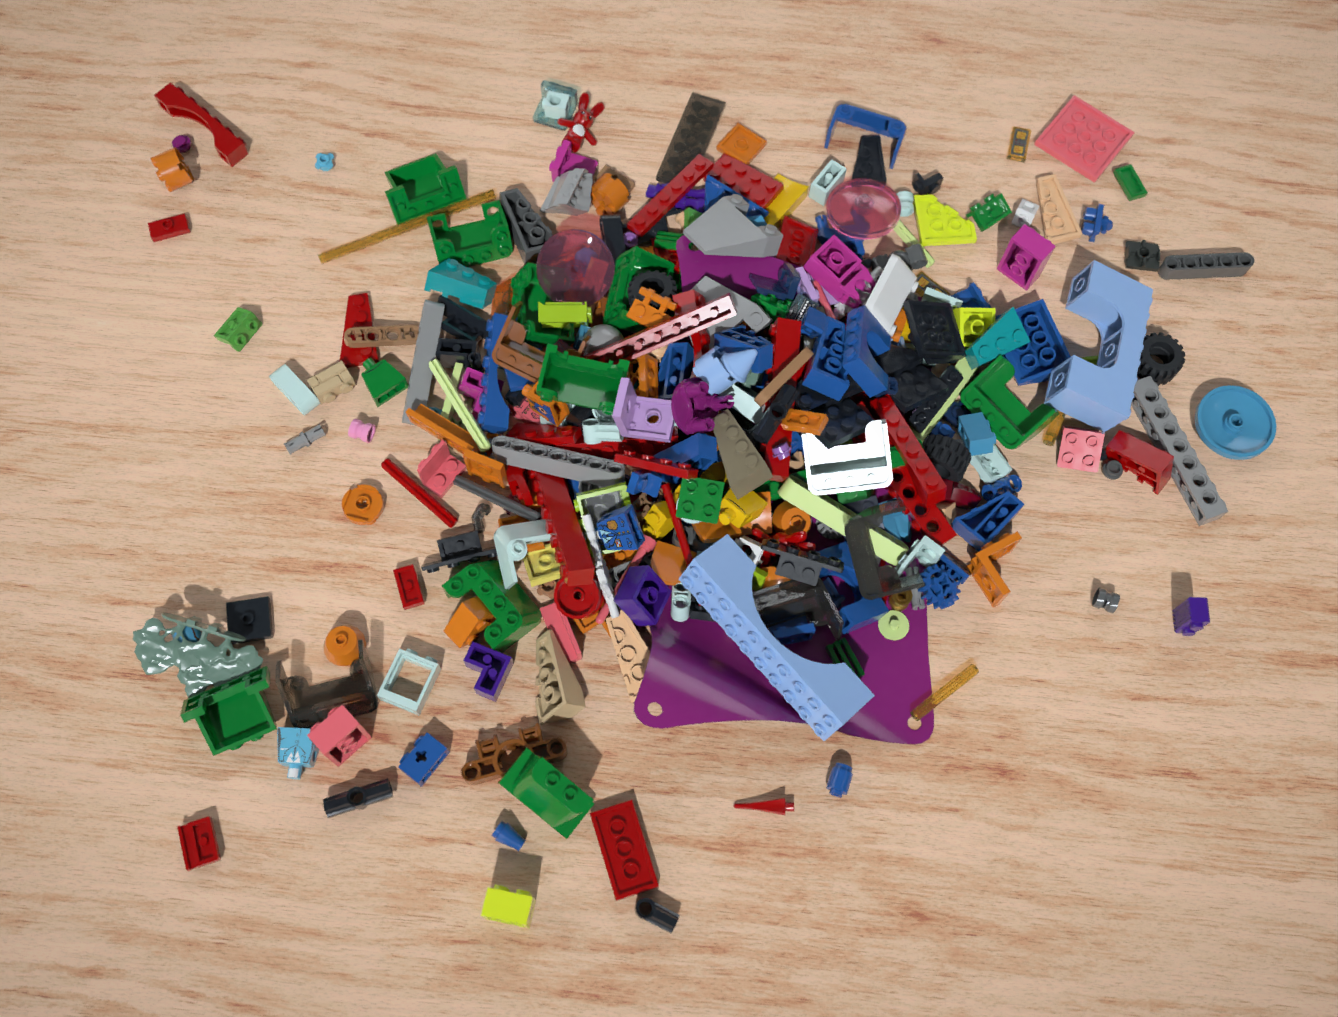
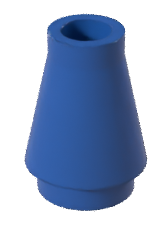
M504 821L500 822L491 835L496 838L495 841L517 851L521 849L526 841L509 822L505 823Z

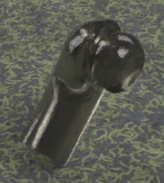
M481 503L477 505L472 514L474 530H477L478 533L485 531L482 519L484 515H488L491 512V507L488 504Z

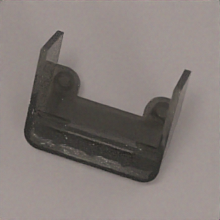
M901 499L868 507L847 520L844 524V532L859 590L865 599L873 600L925 586L919 573L899 578L894 567L890 565L878 567L869 529L878 527L883 521V516L905 511L906 508Z
M820 577L816 586L792 579L752 592L757 612L767 629L806 616L808 622L814 623V626L828 624L835 640H840L844 622Z
M358 640L359 659L353 661L350 665L351 676L310 687L308 681L302 676L287 678L282 662L277 661L275 681L294 728L311 729L316 723L323 722L333 708L340 707L341 705L353 717L371 713L377 709L378 696L363 640Z

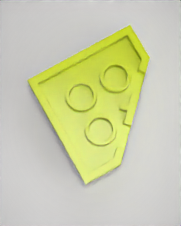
M932 194L914 195L913 206L919 240L922 246L976 243L977 236L973 222L970 220L966 221L950 206H944L938 202V198Z

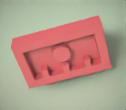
M1062 426V439L1057 466L1097 473L1105 433L1103 431Z
M442 440L439 444H435L431 454L419 463L417 471L423 486L443 498L453 486L455 477L457 475L461 476L467 468L464 463L450 455L446 441Z

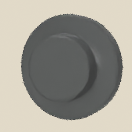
M1111 460L1103 465L1102 472L1108 479L1116 480L1122 475L1123 467L1120 462Z

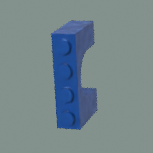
M863 305L852 309L847 315L842 367L871 398L886 391L888 388V375L874 360V357L890 350L891 336L868 308Z
M846 542L817 551L821 556L828 558L830 556L837 557L841 562H844L843 573L822 567L819 578L828 575L837 576L851 587L854 594V603L843 607L833 616L843 635L874 623L889 612Z

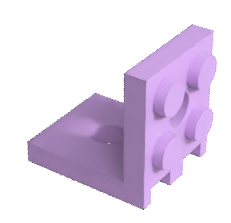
M621 377L612 415L621 436L671 442L675 423L671 409L672 400L639 397L635 393L630 378ZM653 415L659 417L656 423L648 422V419Z

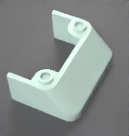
M546 520L504 525L495 531L494 543L505 589H510L518 582L514 561L522 560L526 556V544L550 541V534L546 532Z

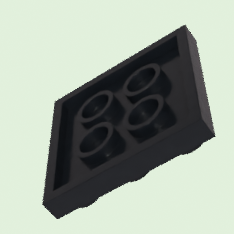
M907 300L903 303L918 357L963 359L966 357L951 303Z

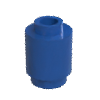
M836 763L835 767H832L826 786L830 790L829 794L840 798L842 795L848 794L853 776L851 773L852 767L842 763Z

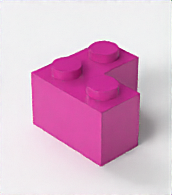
M467 367L462 374L457 391L459 394L475 399L471 413L477 420L478 414L482 409V405H479L480 394L483 393L484 386H481V378L484 373ZM497 379L501 393L504 381Z

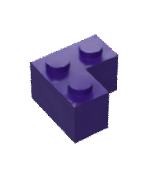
M472 641L463 661L467 668L481 673L474 686V690L477 695L496 702L513 667L512 657Z

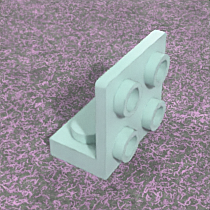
M926 535L921 541L917 539L910 547L908 553L904 554L894 569L897 572L894 579L898 580L915 557L925 567L937 564L945 549Z

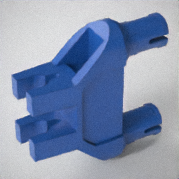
M858 209V213L857 210L851 212L854 225L831 229L829 228L826 215H822V218L821 215L815 218L819 230L817 238L822 245L835 235L860 259L863 258L862 255H865L863 242L870 230V225L865 222L861 209Z

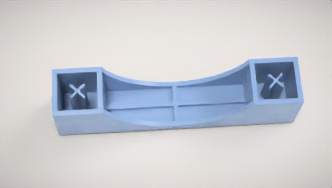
M727 534L696 556L679 580L696 598L697 602L707 610L712 619L724 629L727 636L732 638L740 650L749 657L755 667L766 676L770 684L783 695L784 699L791 704L799 716L808 723L814 733L825 741L875 695L845 662L823 664L802 658L783 646L769 632L757 612L753 599L752 578L756 565Z

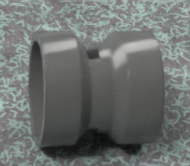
M1098 588L1093 597L1092 607L1104 608L1107 612L1113 614L1118 607L1120 594L1108 593L1105 589Z

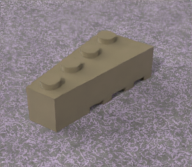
M726 409L712 418L715 424L713 431L730 488L738 500L773 478V475L731 412Z

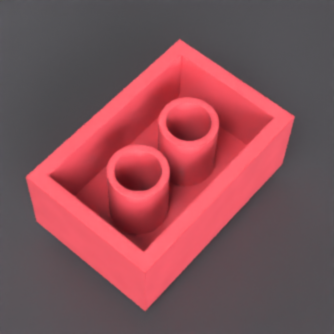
M343 705L333 708L328 713V717L323 722L316 723L307 735L317 748L337 767L342 765L372 738Z

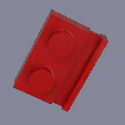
M207 816L189 822L186 825L177 826L187 871L221 861L212 817Z

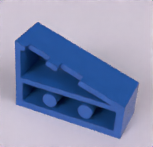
M742 324L714 333V347H720L718 351L721 353L723 351L734 353L749 349L757 350L758 354L750 369L751 372L763 373L764 370L772 368L773 344L762 336L757 338L752 330L746 331L745 325Z
M688 342L670 343L659 364L658 399H672L677 385L681 381L690 378L694 363V349Z
M697 433L657 453L654 457L670 459L676 464H691V468L698 469V478L717 460L716 437L705 433ZM657 472L662 477L663 482L676 485L682 483V478Z
M1008 491L988 501L986 504L956 517L951 523V527L961 538L979 552L985 544L995 539L1025 504Z

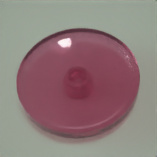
M852 179L839 184L829 194L826 204V215L830 224L840 233L856 239H875L888 234L897 225L901 214V203L897 194L887 185L871 179Z
M580 229L564 230L550 237L542 246L536 263L538 282L544 293L554 302H582L583 305L587 302L588 306H591L602 299L608 292L615 273L614 260L607 245L596 235Z

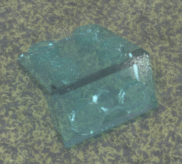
M543 80L541 83L542 98L533 115V121L565 131L567 127L559 125L557 123L558 119L545 117L542 101L543 98L547 97L548 91L570 95V109L567 119L571 120L578 105L577 90Z

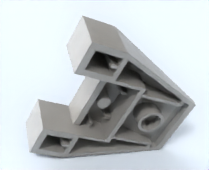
M738 194L722 197L683 231V234L705 255L761 258L777 255L783 238V234L774 225L768 224L756 227L746 217L749 204Z
M707 276L691 289L702 294L705 302L730 292L738 311L737 315L707 328V333L710 337L709 350L714 347V333L736 327L745 321L756 334H760L773 322L772 318L761 306Z

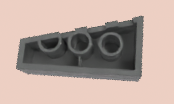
M519 189L500 192L499 200L510 233L524 265L541 262L559 255L562 243L552 235L550 228L544 225L539 214L533 211L531 204Z

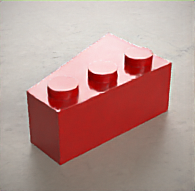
M1121 430L1117 432L1106 446V454L1109 461L1116 460L1120 462L1123 471L1127 472L1129 470L1139 477L1137 481L1141 484L1145 481L1152 486L1155 494L1158 495L1171 479L1174 456L1169 452L1160 450L1149 442L1139 440L1132 434Z

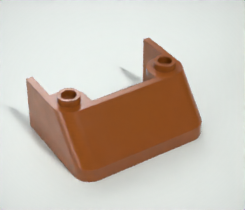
M519 301L510 310L493 349L492 359L497 365L536 383L539 381L545 352L524 342L527 335L526 328L520 322L515 321L523 302ZM588 335L582 341L578 351L574 349H567L565 351H568L571 356L581 358L592 336Z

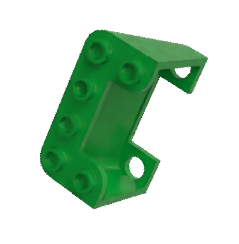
M500 200L481 204L484 220L448 228L445 213L426 217L439 264L450 258L458 261V263L465 267L503 259L512 254L513 247L509 227ZM491 207L497 208L495 214H488L487 210ZM436 220H441L443 222V224L440 227H434L432 225L433 222Z
M527 263L511 279V288L513 289L512 306L519 301L523 302L517 316V322H520L526 328L527 335L524 342L533 347H547V344L570 346L575 342L574 323H569L565 328H542V324L538 322V302L544 305L545 302H563V295L571 288L570 270Z

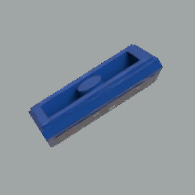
M946 552L943 553L937 562L939 566L944 565L945 570L950 568V574H956L957 577L955 579L961 584L971 576L967 569Z

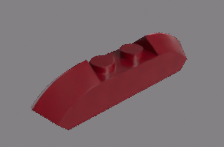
M892 473L893 481H901L900 474ZM942 479L947 489L945 500L941 502H955L957 508L969 510L974 509L982 500L975 489L959 482ZM903 490V495L913 497L911 490Z

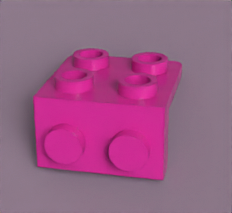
M564 140L562 145L557 148L555 160H552L550 163L549 171H551L552 182L555 181L556 177H560L561 174L568 171H573L574 168L586 169L588 173L592 174L593 178L598 162L594 159L572 153L571 141Z

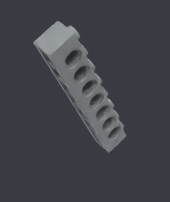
M1151 376L1137 380L1131 406L1154 447L1165 450L1174 456L1171 477L1199 526L1220 519L1228 512L1226 503L1220 498L1215 484L1211 482L1205 467L1197 458L1196 451L1189 444L1185 432L1181 430L1176 416L1169 409L1167 400L1161 395L1157 383L1153 381Z

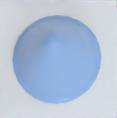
M749 349L734 353H724L722 355V362L726 370L736 381L744 383L758 352L756 349Z

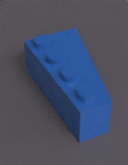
M827 316L823 333L815 337L812 347L814 355L808 361L802 385L840 401L850 386L849 380H847L848 372L842 367L846 330L844 323Z

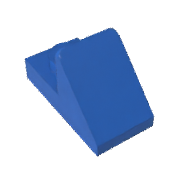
M809 306L801 321V334L811 339L821 335L825 326L826 314Z
M641 469L634 471L631 474L626 492L633 495L643 492L657 497L662 477L657 472Z

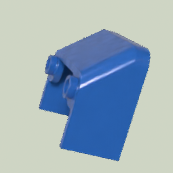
M849 104L839 105L830 123L824 148L828 149L838 121L898 140L889 167L893 169L907 131V125L901 120Z

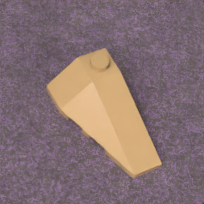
M549 629L536 640V665L539 666V678H536V685L539 686V697L535 698V706L539 724L542 725L572 718L586 707L581 686L553 630Z

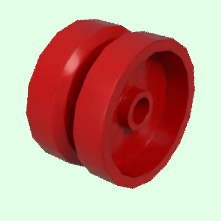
M596 575L593 577V584L567 587L565 579L561 578L554 590V602L557 609L564 616L572 619L588 618L597 614L606 601Z

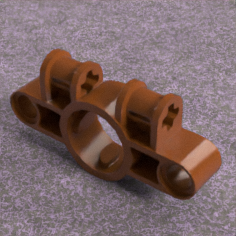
M539 722L532 727L518 728L520 739H509L499 744L497 734L493 735V738L480 741L478 739L475 742L479 759L466 763L461 769V775L469 785H478L502 778L504 773L501 771L503 766L500 758L506 750H516V747L528 748L535 755L543 757L550 764L555 763L566 757V743L561 738H552L544 741ZM561 745L563 747L562 752L553 754L551 752L553 746ZM470 769L478 770L475 778H467V772Z

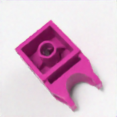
M835 235L825 242L803 267L838 302L853 309L858 308L862 303L855 288L871 294L876 285L868 269L861 264L862 260ZM864 281L868 282L871 288L867 287ZM849 297L853 298L856 303L851 302Z

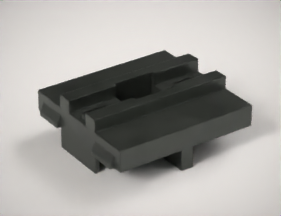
M1146 240L1141 242L1126 241L1124 261L1127 269L1154 272L1159 270L1160 249L1158 244L1146 243Z

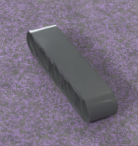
M1246 252L1167 256L1160 265L1158 275L1165 280L1241 277L1249 271L1255 260L1251 254Z

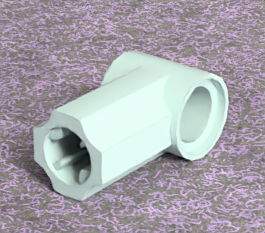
M589 418L582 421L584 442L586 444H598L601 441L622 442L624 439L615 422H600L597 418Z

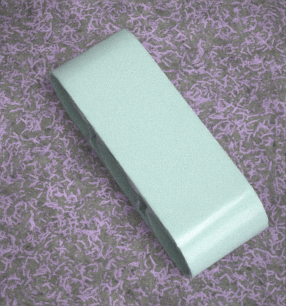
M282 365L269 375L275 386L304 416L320 404L318 398L287 365Z
M681 582L672 586L670 614L673 620L683 622L689 618L691 593Z

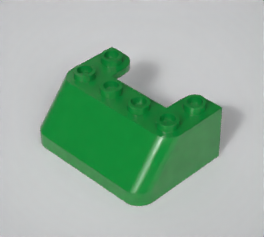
M1000 355L962 391L961 401L972 414L982 412L985 420L988 419L990 430L995 433L996 439L1005 448L1014 450L1038 435L1060 413L1046 404L1039 405L1031 413L1005 386L1014 377L1015 368L1005 357Z
M498 560L470 564L441 585L448 599L450 597L460 598L471 589L496 618V621L485 629L484 637L491 646V649L503 653L538 626L542 620L540 609L518 583H515L510 589H505Z

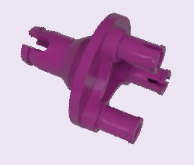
M694 377L681 381L675 388L672 399L669 400H672L671 409L675 423L681 431L693 436L697 433L706 434L712 431L715 426L712 418L718 415L720 409L732 408L734 402H728V400H733L734 398L731 395L719 396L715 393L713 395L709 394L708 384L701 378Z

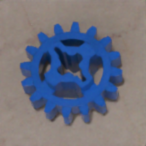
M934 564L931 567L925 568L924 572L919 574L921 579L917 581L921 585V588L917 589L918 592H923L921 599L926 598L927 605L933 603L934 609L940 607L942 610L954 605V602L959 599L956 594L961 592L957 588L960 582H955L957 575H951V569L945 570L944 565L938 567L937 564Z

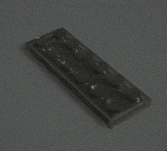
M692 92L658 170L656 181L669 183L698 154L705 157L726 107V102Z

